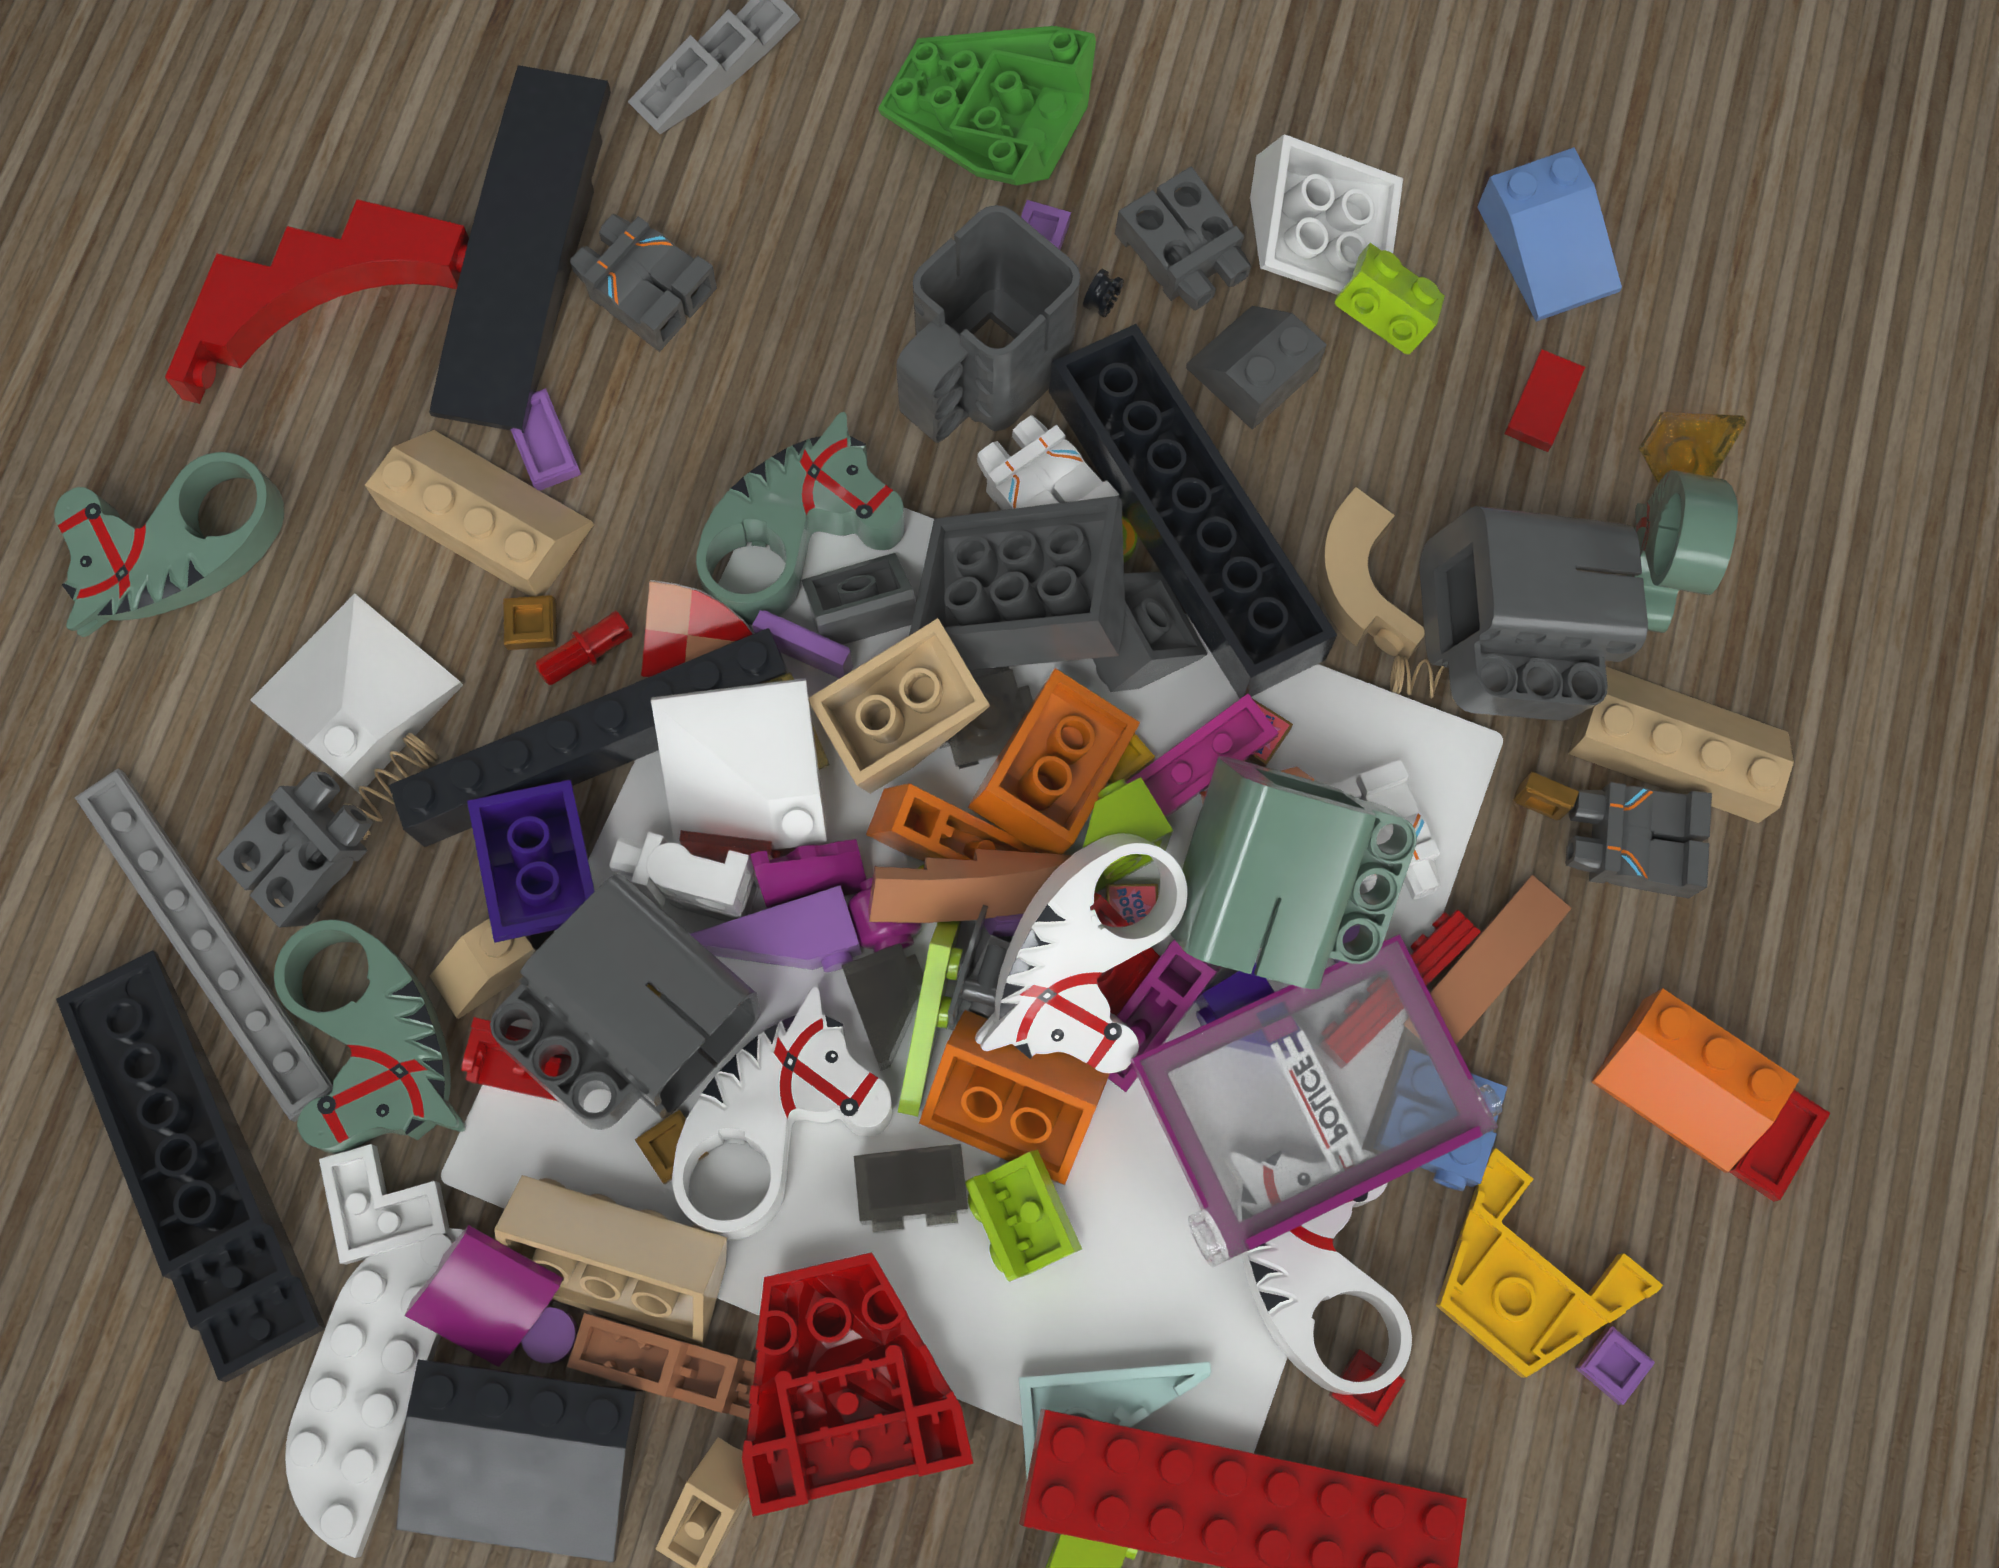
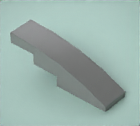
M750 0L736 16L728 9L698 42L690 35L629 99L628 103L659 134H662L696 112L733 84L765 56L801 19L783 0Z

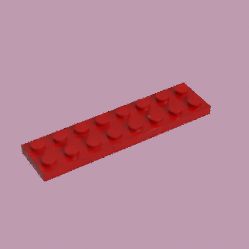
M1041 1409L1019 1524L1033 1529L1225 1568H1458L1467 1498Z

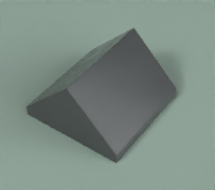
M896 553L802 579L817 633L839 644H848L912 624L916 605L915 595Z

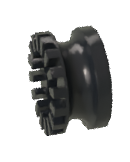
M1103 268L1099 270L1086 292L1083 307L1088 310L1096 307L1099 310L1098 314L1106 317L1110 313L1111 308L1114 307V303L1111 301L1114 300L1116 302L1118 299L1114 295L1118 296L1121 293L1124 280L1120 277L1110 279L1108 277L1109 272Z

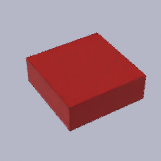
M1356 1349L1340 1378L1360 1382L1376 1373L1382 1364L1361 1349ZM1398 1376L1391 1384L1375 1392L1351 1395L1330 1392L1329 1396L1372 1426L1378 1427L1406 1380Z

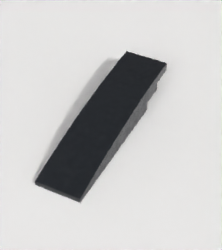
M517 66L488 165L458 281L429 410L431 416L510 431L513 428L520 429L524 433L532 407V395L537 390L572 266L570 261L577 252L594 194L591 180L602 145L600 127L611 93L607 80Z
M152 950L57 998L56 1001L163 1277L172 1280L190 1328L200 1332L217 1379L228 1382L325 1330L326 1327L265 1183L157 952Z

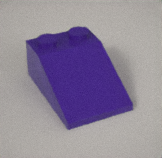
M571 780L467 801L494 943L558 929L595 892Z

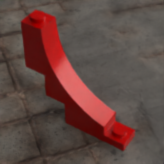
M356 199L341 239L287 226L271 266L216 253L165 375V379L182 400L200 404L205 390L210 388L215 380L217 363L241 369L254 352L274 333L293 319L318 305L353 292L387 285L418 284L457 289L469 241L464 225Z

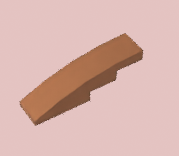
M975 849L973 860L925 857L924 869L875 866L868 907L869 922L933 923L977 920L983 905L988 906L985 919L995 918L996 916L1024 914L1035 894L1054 870L1072 855Z
M1533 875L1518 889L1502 910L1488 923L1467 950L1453 963L1429 992L1455 1044L1476 1023L1572 909ZM1407 1018L1402 1025L1419 1039L1409 1018Z
M584 1313L567 1367L657 1395L678 1399L720 1413L731 1414L749 1420L751 1405L749 1404L751 1385H753L756 1362Z

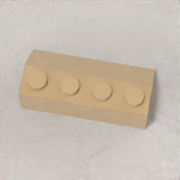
M435 430L394 446L365 484V487L380 509L530 597L544 596L594 526L591 520Z
M1606 666L1607 695L1601 703L1581 713L1568 754L1674 793L1688 794L1691 791L1712 793V807L1756 823H1760L1781 807L1794 763L1789 733L1787 731Z
M524 1175L521 1176L494 1229L495 1239L563 1278L552 1300L703 1347L726 1268V1237L708 1232L696 1225L690 1227L668 1220L664 1215L653 1210L645 1209L638 1211L618 1205L611 1198L601 1194H591L589 1196L566 1189L561 1183L552 1179L543 1178L537 1180Z

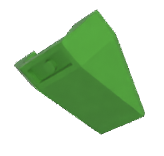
M1045 26L918 38L878 110L882 116L977 177L1016 186L1049 179L1088 107L1096 46L1095 34L1058 26Z

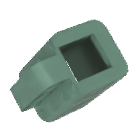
M1218 756L1182 867L1187 883L1186 908L1179 924L1170 934L1183 951L1190 956L1213 965L1248 974L1252 973L1259 949L1262 948L1254 972L1256 976L1302 988L1319 989L1329 958L1352 964H1363L1372 960L1380 951L1416 847L1417 835L1415 828L1408 820L1388 807L1355 798L1330 785L1238 759ZM1393 824V834L1390 839L1378 845L1376 840L1380 829L1385 825ZM1376 874L1377 879L1374 887L1369 892L1360 894V885L1363 880L1370 875ZM1360 924V931L1357 937L1350 942L1343 943V935L1346 930L1351 926Z

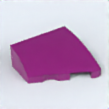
M856 839L837 841L825 845L798 846L786 856L769 860L767 851L750 854L767 909L837 886H841L844 896L861 892L859 884L867 880Z

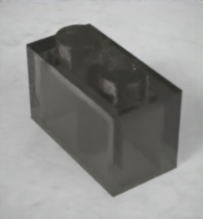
M961 1144L853 1156L859 1221L862 1225L872 1224L873 1233L905 1230V1220L926 1218V1227L958 1224V1214L968 1213Z

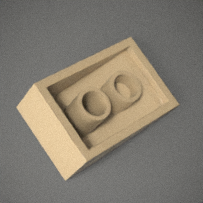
M938 618L809 697L811 707L855 784L870 794L914 768L990 707L989 702Z

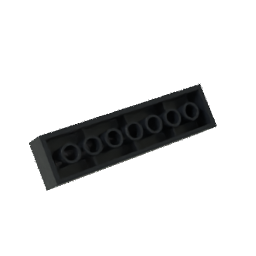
M1137 324L1052 361L1049 394L1104 481L1107 480L1119 493L1122 511L1239 699L1246 694L1252 697L1325 661L1335 642L1337 633Z

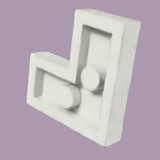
M372 1144L319 1159L340 1264L347 1265L364 1260L369 1256L424 1241L426 1237L432 1234H448L447 1228H449V1223L439 1182L432 1181L387 1194L378 1148Z

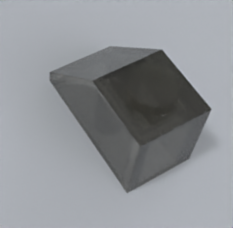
M901 943L841 965L880 1071L890 1068L917 1010L920 997L917 986L922 985L924 976L916 955L913 954L906 957Z

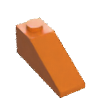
M910 783L883 790L866 833L867 836L924 862L925 857L973 860L975 849L1036 852V850L1009 833Z

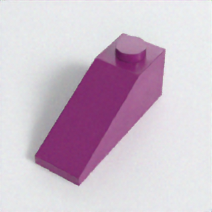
M1173 939L1117 1015L1137 1037L1139 1049L1136 1057L1165 1043L1220 971L1221 966L1213 965L1190 956ZM1132 1064L1122 1071L1110 1073L1108 1077L1110 1081L1124 1092H1127L1138 1078Z

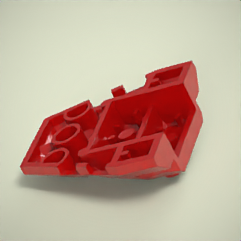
M872 1252L764 1277L755 1347L757 1356L754 1380L749 1396V1404L751 1405L747 1437L744 1440L742 1463L753 1517L808 1504L813 1499L917 1474L920 1477L974 1464L962 1407Z

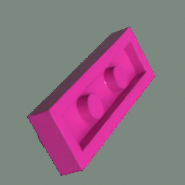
M1246 694L1126 783L1129 784L1141 777L1162 813L1167 818L1208 788L1218 756L1245 761L1277 738L1279 733L1251 696Z

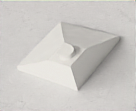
M1282 135L1256 155L1250 201L1260 268L1338 295L1351 280L1358 257L1369 243H1372L1381 251L1386 250L1393 253L1403 178L1291 136Z
M354 593L250 700L360 794L359 786L367 787L376 777L374 770L377 768L384 769L392 761L390 752H400L406 746L403 742L407 733L416 735L463 684Z
M806 678L651 698L674 843L684 847L772 850L827 843L826 816Z

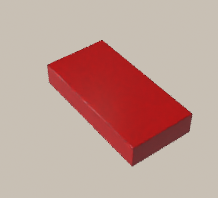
M1541 349L1504 434L1549 452L1585 367Z
M1793 1090L1774 1123L1733 1166L1729 1173L1773 1202L1781 1200L1828 1119L1830 1112L1796 1090Z

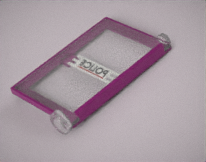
M1400 934L1384 941L1378 954L1369 962L1352 964L1341 961L1326 968L1319 989H1307L1289 985L1130 1060L1201 1208L1200 1211L1188 1216V1223L1201 1254L1211 1267H1215L1498 1128L1493 1118L1502 1113V1105L1498 1095L1488 1084L1477 1087Z

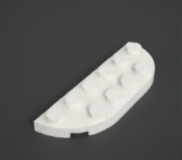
M447 1228L448 1234H432L426 1237L424 1241L369 1256L356 1268L335 1302L294 1410L288 1430L285 1454L286 1474L293 1500L308 1526L322 1540L351 1557L357 1558L363 1554L404 1440L406 1414L418 1359L433 1360L441 1335L404 1315L412 1298L436 1272L443 1254L464 1231L462 1229Z

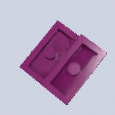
M468 1225L443 1254L436 1272L412 1298L404 1316L499 1367L540 1317L559 1289L563 1278Z

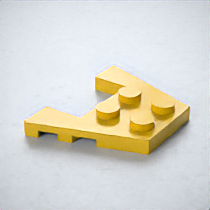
M1497 1148L1491 1150L1481 1184L1476 1185L1436 1307L1518 1376L1527 1378L1582 1342L1591 1333L1619 1318L1643 1299L1657 1293L1663 1284L1625 1253H1621L1615 1257L1588 1294L1502 1223L1503 1218L1534 1179Z

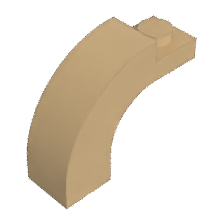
M1355 487L1336 511L1320 549L1317 565L1320 596L1325 610L1334 625L1353 645L1357 646L1364 636L1369 633L1374 637L1376 645L1385 653L1392 656H1406L1409 659L1425 637L1424 627L1387 601L1378 592L1371 580L1368 569L1369 554L1386 535L1395 515Z

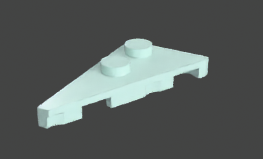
M1210 1362L1018 1377L1026 1479H1028L1041 1409L1132 1427L1157 1409L1208 1378L1211 1373Z

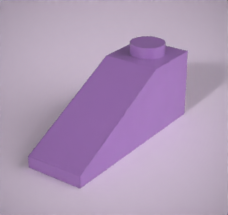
M841 886L690 934L717 957L809 970L823 967L824 972H833L846 968L854 963L852 957L862 954Z

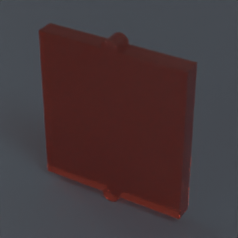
M682 830L680 832L679 841L691 855L724 864L729 850L749 855L750 858V854L759 851H767L769 860L781 857V852L775 850L772 841Z

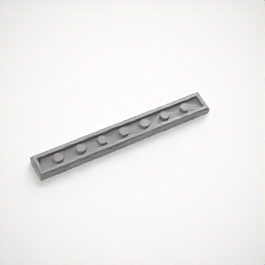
M116 769L77 795L75 799L289 1120L297 1122L301 1111L310 1101L327 1096L332 1092L333 1080L134 785L122 770Z

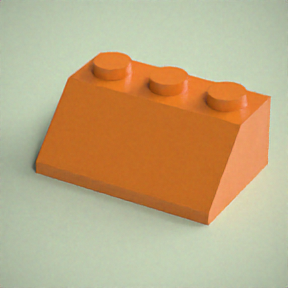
M1662 988L1643 999L1591 1082L1709 1163L1727 1173L1774 1123L1800 1079Z
M964 1010L944 1049L919 1124L1009 1162L1030 1151L1038 1150L1051 1180L1065 1185L1110 1073L1100 1072L1082 1060L1064 1052L1036 1053L1029 1059L1013 1044L984 1051L980 1046L981 1044L975 1041V1036L988 1019Z

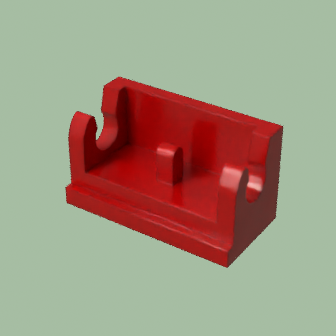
M473 1017L472 1029L461 1071L467 1072L466 1081L557 1101L504 1052L491 1033V1021ZM510 1025L507 1029L506 1037L512 1041L522 1040L528 1036L531 1029ZM567 1054L554 1055L546 1063L545 1074L553 1077L563 1075L571 1066V1057Z

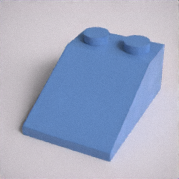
M1574 147L1489 178L1477 208L1536 322L1620 292L1622 286L1595 185Z

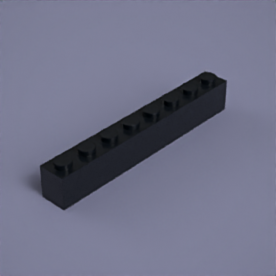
M767 628L389 785L403 830L422 846L427 847L472 828L468 800L571 780V784L574 786L658 751L659 747L651 705L652 697L792 679L770 629Z

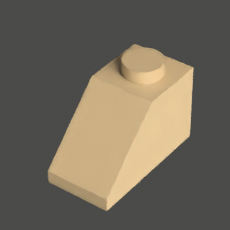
M487 919L460 937L431 973L430 978L455 1017L460 1019L523 977L520 973L522 967L538 948L529 935L494 943L490 919Z
M719 1437L716 1439L686 1482L657 1544V1551L684 1568L710 1567L749 1499L742 1463V1450L733 1447Z

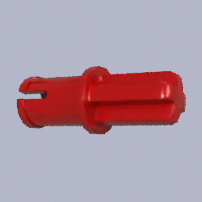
M615 610L609 616L581 633L577 631L572 632L573 639L538 659L535 663L536 669L548 685H553L587 663L594 666L597 664V658L632 638V633L628 630L629 627L624 619Z

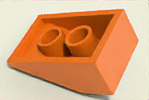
M1055 668L991 766L968 808L1039 853L1063 854L1076 841L1094 808L1095 802L1099 799L1098 793L1105 788L1140 722Z

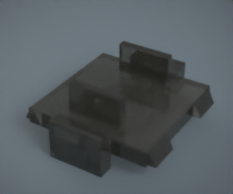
M1009 666L989 669V675L974 678L989 702L990 707L939 747L941 749L950 746L955 767L958 766L959 769L978 765L980 760L998 756L1032 704L1033 699L1029 685L1018 688L1013 669H1010Z

